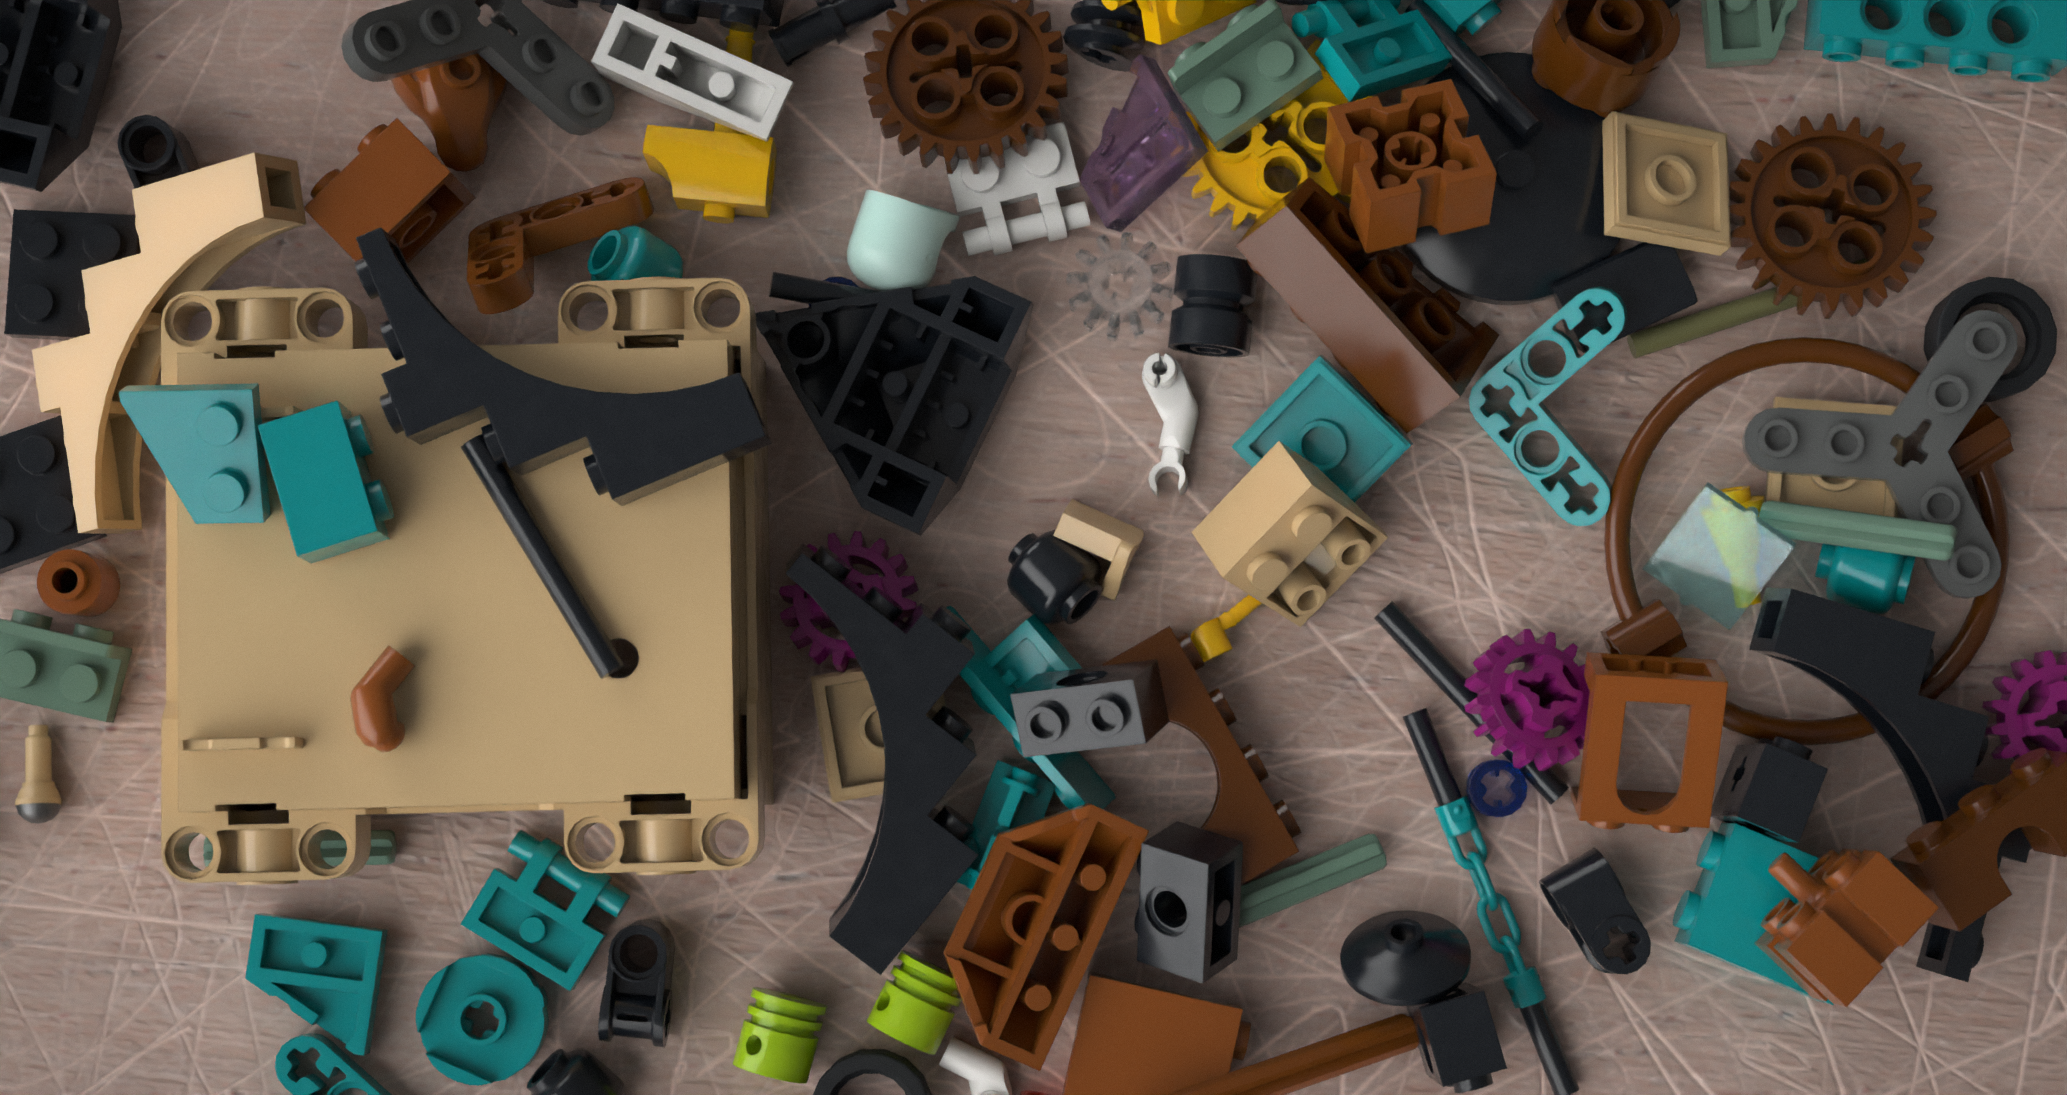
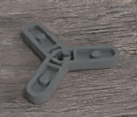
M410 0L371 11L361 16L349 25L343 34L341 48L344 60L354 73L368 81H388L473 54H479L556 125L569 134L582 136L594 132L611 119L615 109V98L612 89L604 77L522 3V0ZM484 4L489 5L494 11L490 18L492 23L486 27L477 19L481 13L480 7ZM509 29L514 33L513 35L508 32Z
M1977 310L1967 314L1952 327L1891 415L1780 407L1770 408L1755 415L1745 427L1742 437L1743 452L1752 465L1761 471L1769 473L1885 482L1902 518L1948 524L1956 528L1957 542L1951 559L1943 561L1923 558L1938 587L1955 598L1968 599L1983 595L1992 589L1999 579L2002 563L1999 552L1948 451L2012 361L2017 350V334L2012 323L2003 315L1991 310ZM1924 420L1930 424V428L1921 437L1917 448L1924 455L1923 461L1918 463L1911 460L1903 467L1898 465L1894 461L1898 451L1890 444L1892 438L1895 436L1898 439H1906L1917 430Z

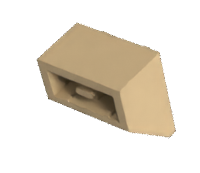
M1280 441L1265 454L1191 532L1222 578L1299 627L1320 609L1388 538L1383 529L1318 467Z

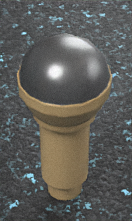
M48 725L28 726V736L25 738V782L22 783V788L15 799V806L18 814L24 820L40 824L52 820L59 813L62 798L55 787V782H52V738L48 735Z

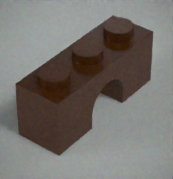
M2038 748L2022 755L2011 764L2010 769L2013 773L1995 785H1984L1967 793L1958 802L1960 810L1944 821L1927 823L1908 835L1905 840L1908 846L1892 856L1890 860L1896 868L1939 907L1928 919L1930 924L1960 932L2012 895L2000 875L1997 855L2004 838L2017 828L2023 832L2034 851L2062 857L2067 856V752Z

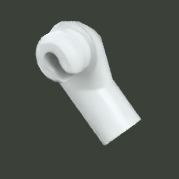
M954 1036L952 1037L939 1066L967 1079L971 1095H1013L1007 1068L1001 1060Z

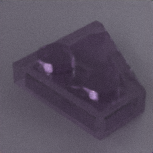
M1142 54L1134 59L1129 69V72L1137 75V78L1123 109L1112 107L1102 129L1101 142L1098 148L1091 153L1079 179L1104 226L1107 229L1122 232L1208 152L1157 61Z

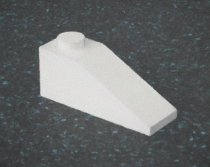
M618 3L591 60L597 71L611 81L658 102L767 142L794 85L793 81Z

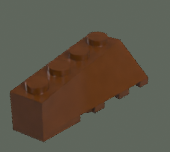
M1310 177L1260 215L1235 246L1245 256L1251 269L1266 279L1288 303L1294 316L1309 326L1331 350L1337 363L1352 373L1374 397L1380 410L1387 416L1392 417L1406 434L1461 397L1499 336L1484 321L1473 327L1456 313L1460 309L1461 302L1443 287L1432 293L1412 275L1414 263L1397 249L1394 251L1379 250L1366 253L1350 219L1349 209Z

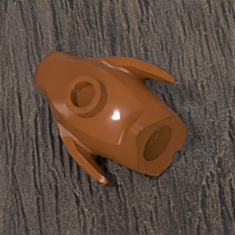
M473 54L391 79L395 92L412 113L422 119L435 139L437 153L445 166L455 171L467 172L475 170L484 164L489 150L487 140L489 124L495 110L502 102L508 80L479 54Z

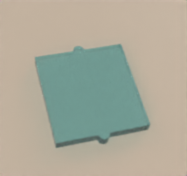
M1707 482L1646 562L1643 570L1679 594L1681 604H1693L1730 630L1792 552L1797 543L1759 518L1757 508L1751 506L1746 509Z

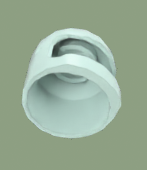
M866 190L847 249V263L851 272L858 280L879 291L912 287L913 289L926 288L936 273L937 260L943 242L950 232H955L960 216L882 192Z

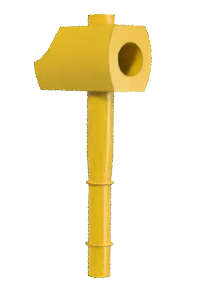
M729 29V34L725 37L727 42L726 52L752 63V48L756 44L753 39L754 32L748 33ZM715 122L713 131L647 125L643 143V155L650 171L662 175L672 185L673 198L678 209L703 211L704 220L725 224L733 223L735 215L769 218L777 157L774 137H770L767 142Z

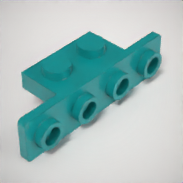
M952 606L946 607L948 610H950L952 613H954L968 625V623L961 617V615L955 610V608H953ZM1034 614L1026 619L992 651L970 627L971 631L966 638L972 642L975 654L959 673L971 687L972 697L979 707L985 712L995 715L1013 736V743L1022 756L1023 753L1010 694L1036 674L1082 668L1047 626ZM1078 751L1024 757L1042 769L1054 783L1056 794L1061 802L1069 809L1087 803L1104 809L1116 798L1114 792Z

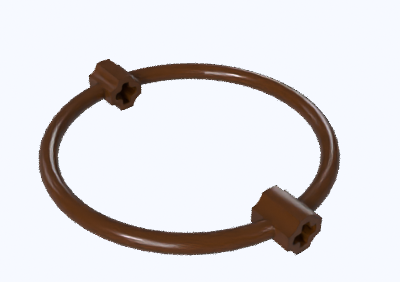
M1798 337L1756 343L1726 353L1703 365L1672 388L1644 418L1633 435L1618 465L1610 490L1611 501L1605 517L1604 548L1611 595L1620 620L1600 631L1608 652L1611 654L1672 657V655L1687 647L1680 625L1660 599H1654L1644 606L1641 604L1631 564L1630 531L1635 496L1647 463L1664 434L1689 407L1716 387L1738 376L1780 364L1821 363L1851 368L1883 380L1905 394L1920 372L1883 352L1856 343L1829 338ZM1987 404L1979 406L1948 453L1962 481L1969 477L1972 479L1981 518L1999 552L2002 563L1999 579L1992 589L1983 595L1974 597L1959 633L1947 651L1933 666L1928 679L1921 684L1918 695L1933 700L1938 698L1955 682L1971 663L1985 641L1996 617L2006 582L2010 544L2008 512L2003 488L1994 462L2013 452L2014 449L2009 429L2002 418L1996 415ZM1726 700L1723 727L1758 740L1766 738L1774 741L1775 736L1801 745L1811 746L1836 744L1864 738L1876 733L1859 713L1829 719H1785L1748 710Z

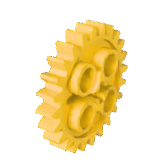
M1317 39L1310 45L1307 51L1320 67L1323 79L1244 133L1247 136L1249 145L1243 151L1227 153L1221 149L1218 152L1189 112L1176 113L1174 125L1190 132V134L1174 140V151L1192 154L1191 158L1180 165L1179 174L1181 177L1199 175L1200 180L1195 184L1191 192L1192 198H1201L1211 193L1214 200L1209 216L1213 218L1226 208L1233 211L1231 230L1236 231L1246 218L1252 219L1255 222L1260 215L1289 193L1275 192L1265 183L1264 172L1275 166H1283L1291 170L1296 177L1297 186L1310 177L1334 198L1337 197L1350 204L1351 194L1340 196L1324 160L1325 145L1316 144L1311 141L1304 131V124L1309 120L1319 118L1327 121L1328 107L1349 102L1315 55V52L1321 45V41ZM1281 125L1288 130L1285 142L1278 140L1273 146L1264 142L1267 129L1274 131ZM1297 151L1302 156L1319 163L1321 170L1319 172L1311 171L1295 152Z

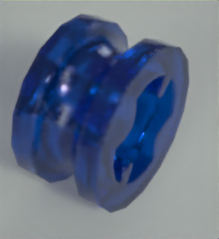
M1495 759L1482 762L1471 770L1466 780L1465 791L1470 804L1476 811L1485 816L1504 817L1513 814L1522 806L1527 795V783L1520 769L1515 768L1509 761ZM1489 771L1491 777H1498L1499 771H1502L1510 778L1505 788L1512 796L1504 805H1502L1501 800H1493L1492 807L1482 798L1486 794L1487 788L1481 780Z

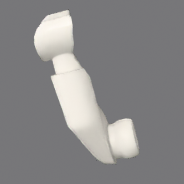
M1155 353L1149 356L1143 364L1142 380L1164 422L1159 442V449L1163 451L1161 461L1152 468L1148 480L1152 492L1159 497V489L1157 487L1159 477L1164 473L1174 472L1179 475L1178 488L1180 495H1182L1188 488V479L1182 464L1184 455L1190 452L1199 416L1198 405L1180 364L1167 353L1164 356H1160V353Z

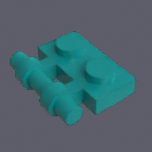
M1401 0L1317 1L1316 4L1308 5L1307 10L1295 13L1292 17L1291 25L1294 33L1300 38L1313 34L1318 38H1325L1315 52V55L1348 101L1353 102L1440 74L1450 62L1452 55L1418 9L1399 15L1396 9L1400 6Z
M520 830L512 840L508 852L526 862V867L518 879L500 868H495L461 922V925L567 990L572 991L577 986L608 935L586 921L590 913L597 905L617 918L628 903L630 895L610 884L612 877L608 874L585 872L574 866L569 858L561 854L563 847L546 837L541 842L525 831ZM547 876L577 893L568 909L537 891Z

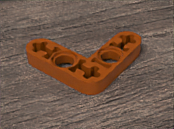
M638 177L612 181L491 219L475 227L468 236L467 283L478 311L486 315L497 314L514 309L527 302L534 294L535 256L603 236L612 230L618 231L627 226H634L649 218L654 212V207L645 181Z

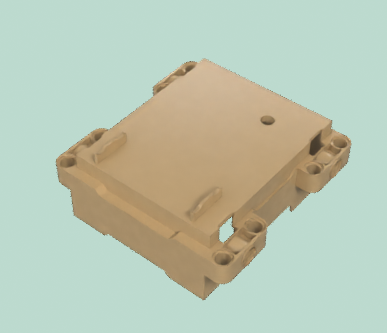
M641 277L631 280L585 281L576 283L565 291L559 302L558 343L477 345L495 358L528 374L561 385L596 392L627 394L667 392L707 384L740 373L747 382L767 430L766 362L757 350L755 309L743 288L731 279ZM245 287L237 290L188 291L179 293L169 300L163 309L161 318V385L259 383L262 424L338 400L351 411L352 417L360 414L363 416L374 446V453L365 456L372 481L382 479L394 512V518L384 521L390 539L311 564L296 555L266 452L270 517L264 523L195 524L166 477V704L161 718V855L163 865L171 876L179 881L188 883L237 882V885L298 883V880H328L352 876L363 869L369 859L371 850V814L563 810L566 855L574 866L582 871L591 873L636 872V875L694 874L696 871L740 868L748 866L758 858L763 850L765 841V805L774 804L768 445L624 506L613 501L609 492L600 496L597 494L583 461L584 457L593 454L591 447L522 476L511 470L507 462L502 463L610 642L620 639L628 640L638 651V665L632 674L620 679L611 676L601 679L461 449V446L467 441L482 434L481 427L490 424L488 417L422 445L407 438L404 431L396 434L391 428L381 406L380 396L388 393L381 374L406 364L405 358L396 361L388 348H368V326L365 314L358 305L334 289ZM725 297L737 300L740 303V313L734 323L722 328L713 327L708 323L707 313L713 302ZM588 302H605L608 307V315L604 324L592 331L579 329L577 318L581 308ZM330 308H342L344 321L339 332L330 337H321L318 332V322L322 314ZM208 310L212 317L211 329L200 340L191 341L188 333L189 322L199 312ZM389 645L414 664L415 667L393 693L397 721L402 722L405 726L404 739L396 749L390 752H380L374 747L364 745L356 734L350 697L355 685ZM685 793V800L631 801V795ZM276 803V810L247 811V804ZM727 820L740 822L748 831V847L738 858H730L723 855L716 846V831ZM596 823L604 824L614 834V850L610 857L604 861L594 860L587 854L584 848V836L587 830ZM332 830L340 833L347 845L346 857L337 867L327 864L322 858L320 851L323 838ZM199 834L207 837L213 848L212 860L203 870L195 867L189 857L190 844Z

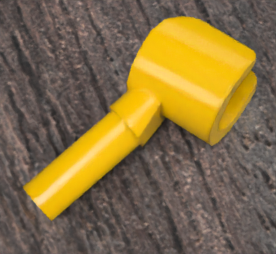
M1248 594L1229 611L1203 623L1192 631L1190 639L1197 648L1203 662L1233 649L1225 630L1237 625L1262 604L1260 601Z

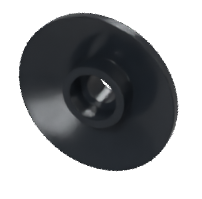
M1396 911L1375 916L1357 926L1347 936L1342 945L1340 963L1347 983L1362 996L1387 1005L1414 1006L1436 1001L1458 988L1469 973L1471 949L1464 933L1450 921L1426 912Z

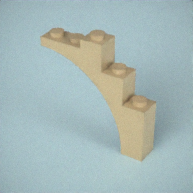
M254 152L132 189L136 216L135 227L139 236L141 253L81 270L90 334L32 350L40 411L44 413H59L62 417L64 444L67 452L78 533L125 534L142 529L139 487L143 438L122 406L119 391L128 385L156 384L161 369V318L163 309L170 299L179 293L188 291H207L231 265L252 249L281 233L306 224L297 160Z

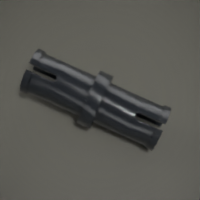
M815 0L817 6L775 29L768 30V34L784 63L789 67L796 60L835 39L839 44L850 39L847 32L889 9L896 8L897 5L894 0Z

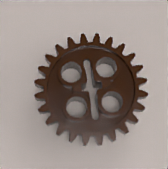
M906 0L908 8L906 15L890 9L886 12L888 25L892 32L885 30L873 31L872 37L875 48L878 51L865 53L864 58L867 71L871 72V74L864 76L863 82L866 94L873 96L868 100L872 117L882 118L880 127L885 139L899 135L897 143L900 154L905 156L919 146L922 167L927 168L939 155L944 157L947 174H953L960 159H968L973 174H979L983 157L990 156L994 163L1002 169L1005 167L1004 150L1011 147L1017 154L1023 157L1028 155L1025 138L1027 135L1045 141L1047 138V128L1042 118L1049 120L1060 119V102L1056 99L1068 96L1067 79L1062 76L1069 73L1067 54L1060 53L1064 49L1061 31L1049 32L1052 26L1051 16L1048 11L1033 15V0H1018L1016 3H1012V0H927L923 3L920 0ZM994 37L1008 40V43L996 49L982 46L986 40ZM932 44L946 47L941 53L933 56L919 53L924 47ZM1017 66L1022 68L1020 72H1016L1014 69ZM972 72V77L961 78V73ZM915 77L919 79L916 83L911 82ZM998 94H1009L1015 97L1013 101L1003 106H993L987 103L992 96ZM935 101H946L952 104L947 110L940 113H929L924 110L927 105Z
M1827 113L1820 129L1815 131L1806 116H1802L1795 126L1794 137L1780 124L1776 126L1771 135L1772 146L1758 139L1750 151L1754 161L1741 159L1734 173L1742 181H1732L1729 185V199L1738 203L1729 206L1730 224L1740 226L1731 231V247H1745L1746 250L1740 256L1735 266L1737 270L1756 266L1759 273L1751 286L1754 290L1762 288L1770 282L1777 286L1773 297L1774 305L1778 306L1791 294L1797 297L1798 315L1803 316L1814 301L1820 302L1824 319L1831 318L1839 302H1843L1851 317L1857 316L1863 308V296L1876 308L1882 306L1888 297L1886 287L1900 293L1909 282L1905 272L1916 274L1925 260L1916 251L1927 250L1933 242L1934 236L1920 228L1929 226L1937 216V211L1921 207L1919 204L1928 198L1933 188L1932 185H1913L1912 180L1922 168L1921 162L1901 165L1898 159L1905 149L1906 144L1904 142L1897 143L1887 150L1880 145L1884 136L1883 127H1878L1866 138L1860 135V118L1854 117L1846 130L1842 131L1837 130L1833 113ZM1805 169L1812 172L1818 179L1819 187L1804 188L1798 185L1793 179L1791 171ZM1868 186L1874 189L1880 196L1881 204L1867 205L1861 202L1854 192V187ZM1779 198L1786 206L1778 207L1774 204L1773 200ZM1822 208H1828L1833 211L1832 221L1835 224H1829L1824 221L1825 211ZM1872 225L1881 226L1884 233L1879 234ZM1784 226L1797 230L1802 236L1804 245L1789 247L1783 244L1777 238L1775 228ZM1849 243L1859 247L1865 255L1866 263L1852 264L1846 261L1840 255L1838 245Z

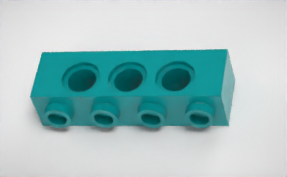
M1808 0L1803 49L1822 51V58L1834 62H1855L1860 60L1861 56L1885 58V65L1898 69L1921 68L1925 62L1948 65V72L1956 75H1983L1990 69L2011 72V79L2020 82H2045L2067 66V0ZM1865 6H1875L1884 11L1889 21L1888 30L1877 29L1868 22L1865 16ZM1930 12L1939 13L1949 21L1951 26L1950 37L1941 36L1931 28L1928 21ZM1992 19L2002 20L2010 26L2014 35L2013 43H2005L1995 36L1992 30Z

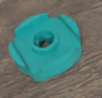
M496 954L464 957L438 971L425 986L416 1009L417 1032L421 1033L422 1043L427 1050L425 1054L428 1059L446 1077L463 1084L477 1086L506 1080L528 1066L542 1048L549 1024L547 1011L548 997L543 986L537 983L532 973L523 965L510 958ZM486 1001L495 1007L493 1015L499 1019V1026L497 1030L487 1029L482 1037H479L472 1033L474 1022L467 1018L466 1014L469 1007L481 1008Z

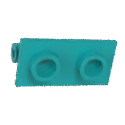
M997 760L972 823L975 830L971 836L976 840L978 856L959 878L958 883L965 885L971 890L973 889L998 833L1044 818L1055 790L1052 781Z

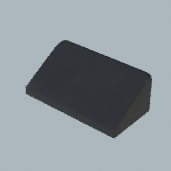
M1642 242L1550 285L1558 310L1564 307L1576 295L1592 287H1605L1612 289L1620 295L1626 305L1627 321L1625 328L1612 342L1698 302L1694 287L1675 248ZM1589 300L1585 301L1582 307L1587 315L1572 330H1569L1565 319H1562L1566 335L1573 340L1575 346L1583 353L1589 350L1587 345L1579 341L1585 334L1595 327L1601 328L1605 333L1612 328L1607 318L1614 310L1606 301L1598 306L1592 304Z

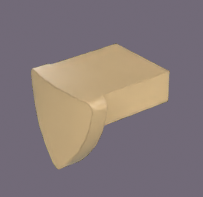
M1071 499L1060 518L1053 536L1111 561V565L1102 583L1103 590L1101 595L1115 601L1131 561L1143 540L1144 532L1140 528Z

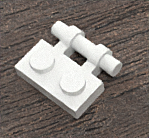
M1064 122L1046 126L1047 138L1045 141L1027 135L1025 137L1028 148V155L1026 157L1017 154L1011 147L1004 150L1005 167L1002 169L994 163L990 156L982 158L979 174H973L968 159H960L953 174H947L957 215L961 217L983 211L986 226L962 232L968 256L993 250L994 256L1013 251L1012 245L1046 236L1048 241L1051 242L1067 238V231L1090 225L1085 201L1061 207L1057 197V192L1080 187ZM1033 198L1038 199L1041 212L1005 221L1001 206Z

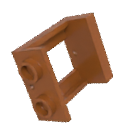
M1586 652L1584 678L1590 690L1579 787H1571L1570 792L1579 821H1587L1590 825L1602 829H1619L1624 827L1625 823L1646 824L1668 833H1683L1688 831L1689 827L1709 828L1728 681L1715 659ZM1626 701L1690 705L1681 780L1677 793L1617 789L1616 783Z

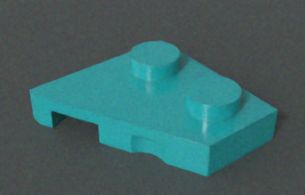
M259 383L128 385L119 391L122 406L195 524L264 523L270 517L265 449L257 426L262 424Z
M265 913L255 914L245 979L269 996H277L290 1006L292 1012L311 1025L317 1024L345 1043V1048L353 1054L367 1055L371 1049L388 930Z

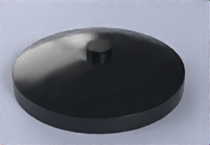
M1503 52L1481 55L1479 57L1544 122V126L1537 136L1529 141H1525L1452 66L1430 79L1426 84L1448 79L1452 80L1469 114L1466 137L1479 135L1497 172L1490 222L1488 225L1442 236L1439 235L1438 230L1432 225L1417 228L1416 242L1400 246L1420 271L1435 283L1461 297L1494 305H1521L1543 301L1554 297L1550 285L1606 260L1621 239L1604 235L1602 121L1606 117H1602L1592 110L1573 105L1558 96L1553 90L1541 87L1532 75L1531 70L1534 64L1532 54Z

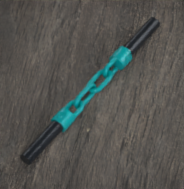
M1427 708L1403 716V720L1438 806L1434 807V810L1458 865L1469 870L1480 897L1476 910L1487 941L1493 950L1503 955L1510 972L1503 978L1505 987L1509 991L1515 1008H1519L1554 1095H1571L1579 1090V1086L1544 1002L1547 996L1540 982L1538 971L1535 966H1525L1518 949L1522 936L1510 903L1505 896L1495 891L1484 863L1488 855L1487 846L1467 795L1462 796ZM1471 832L1478 853L1469 851L1465 858L1456 837ZM1498 904L1502 909L1512 934V938L1508 935H1503L1500 938V943L1486 912V908L1490 911H1495L1498 908Z

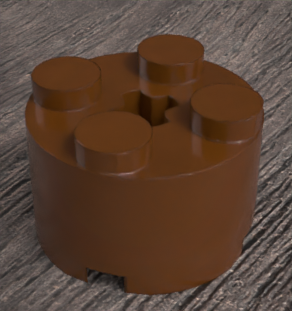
M1553 0L1533 37L1532 54L1534 64L1531 70L1533 78L1541 87L1553 90L1558 96L1569 103L1592 110L1602 117H1607L1612 111L1622 113L1624 108L1633 105L1643 97L1675 48L1680 36L1681 23L1678 13L1676 12L1673 17L1665 0Z

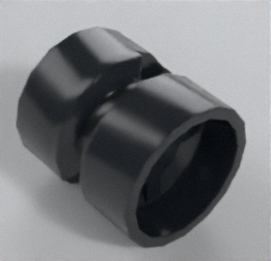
M1189 254L1177 258L1173 294L1183 301V305L1172 310L1168 348L1183 353L1210 357L1234 358L1249 355L1252 321L1243 312V308L1255 301L1258 274L1251 269L1247 260L1212 254Z

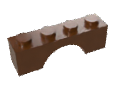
M1170 626L1103 663L1102 666L1157 659L1169 721L1195 735L1209 752L1215 767L1217 777L1216 797L1209 816L1200 828L1243 842L1242 885L1298 853L1299 850L1292 838L1302 832L1283 800L1272 805L1260 782L1269 778L1268 772L1251 744L1241 749L1228 728V726L1237 722V719L1219 688L1208 693L1196 670L1205 666L1189 635L1185 632L1176 637Z

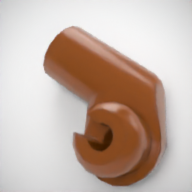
M389 645L355 685L350 697L356 734L364 745L374 747L380 752H390L396 749L404 739L405 726L402 722L397 721L393 693L415 667L414 664Z

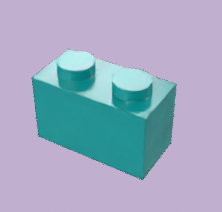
M337 400L257 425L298 557L312 564L390 539L384 521L394 518V512L382 479L375 481L371 479L365 456L374 453V446L367 424L361 414L352 417L351 411Z

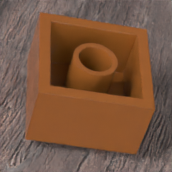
M396 118L388 126L381 124L372 129L357 147L359 154L342 171L334 169L324 175L313 187L310 194L313 199L304 206V210L354 261L364 258L356 237L381 227L396 239L408 264L476 197Z

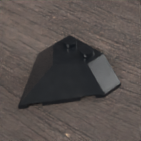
M0 0V183L42 192L89 147L122 30L118 0Z
M976 276L953 279L950 284L920 289L906 287L811 303V307L778 313L775 310L755 314L757 328L771 347L781 365L783 373L828 451L833 455L861 508L921 536L961 489L1017 374L1034 304L1032 301Z

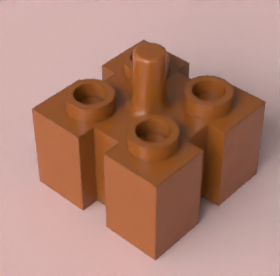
M1451 79L1402 90L1401 103L1387 107L1382 106L1378 96L1328 107L1324 160L1340 196L1351 194L1349 216L1366 253L1416 242L1417 228L1432 225L1438 230L1439 235L1442 236L1488 225L1490 222L1497 172L1479 135L1466 137L1469 114Z
M1843 848L1837 853L1832 849L1820 857L1808 872L1788 853H1782L1770 864L1768 871L1797 898L1798 902L1795 904L1787 897L1774 906L1761 922V926L1766 931L1755 944L1812 998L1822 1001L1829 999L1833 1004L1848 1007L1884 968L1881 964L1897 947H1903L1939 907L1879 851L1863 850L1860 853L1857 849Z

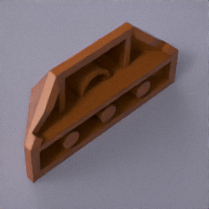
M1087 803L998 833L943 952L981 1046L1038 1071L1041 1070L1140 853L1141 843L1145 841L1149 830Z

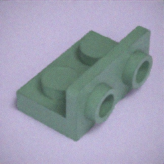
M1267 0L1260 6L1251 5L1242 9L1230 20L1225 31L1207 43L1198 42L1185 49L1176 59L1175 66L1168 71V76L1176 96L1218 152L1323 79L1320 67L1285 23L1281 8L1275 0Z
M14 609L11 620L0 618L1 698L114 723L132 648L112 644L114 632L76 623L73 635L51 630L53 617Z

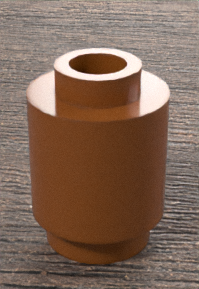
M66 549L52 554L44 561L38 572L37 589L43 602L54 611L80 617H95L108 611L116 602L120 592V578L114 565L104 557L79 550ZM77 578H78V583H77V586H76V588H75V582H76V580H77Z

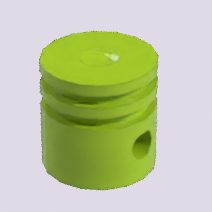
M901 950L898 959L902 961L901 966L894 965L890 972L895 976L894 981L886 980L867 1022L881 1032L906 1045L935 1055L955 1015L951 1007L952 1005L959 1007L962 999L958 995L959 991L951 972L919 956Z
M753 987L751 997L755 998L756 1002L748 1004L746 1012L751 1014L752 1017L751 1019H745L743 1022L733 1065L765 1077L806 1084L819 1040L813 1034L814 1031H821L823 1022L818 1020V1015H825L827 1006L793 994Z

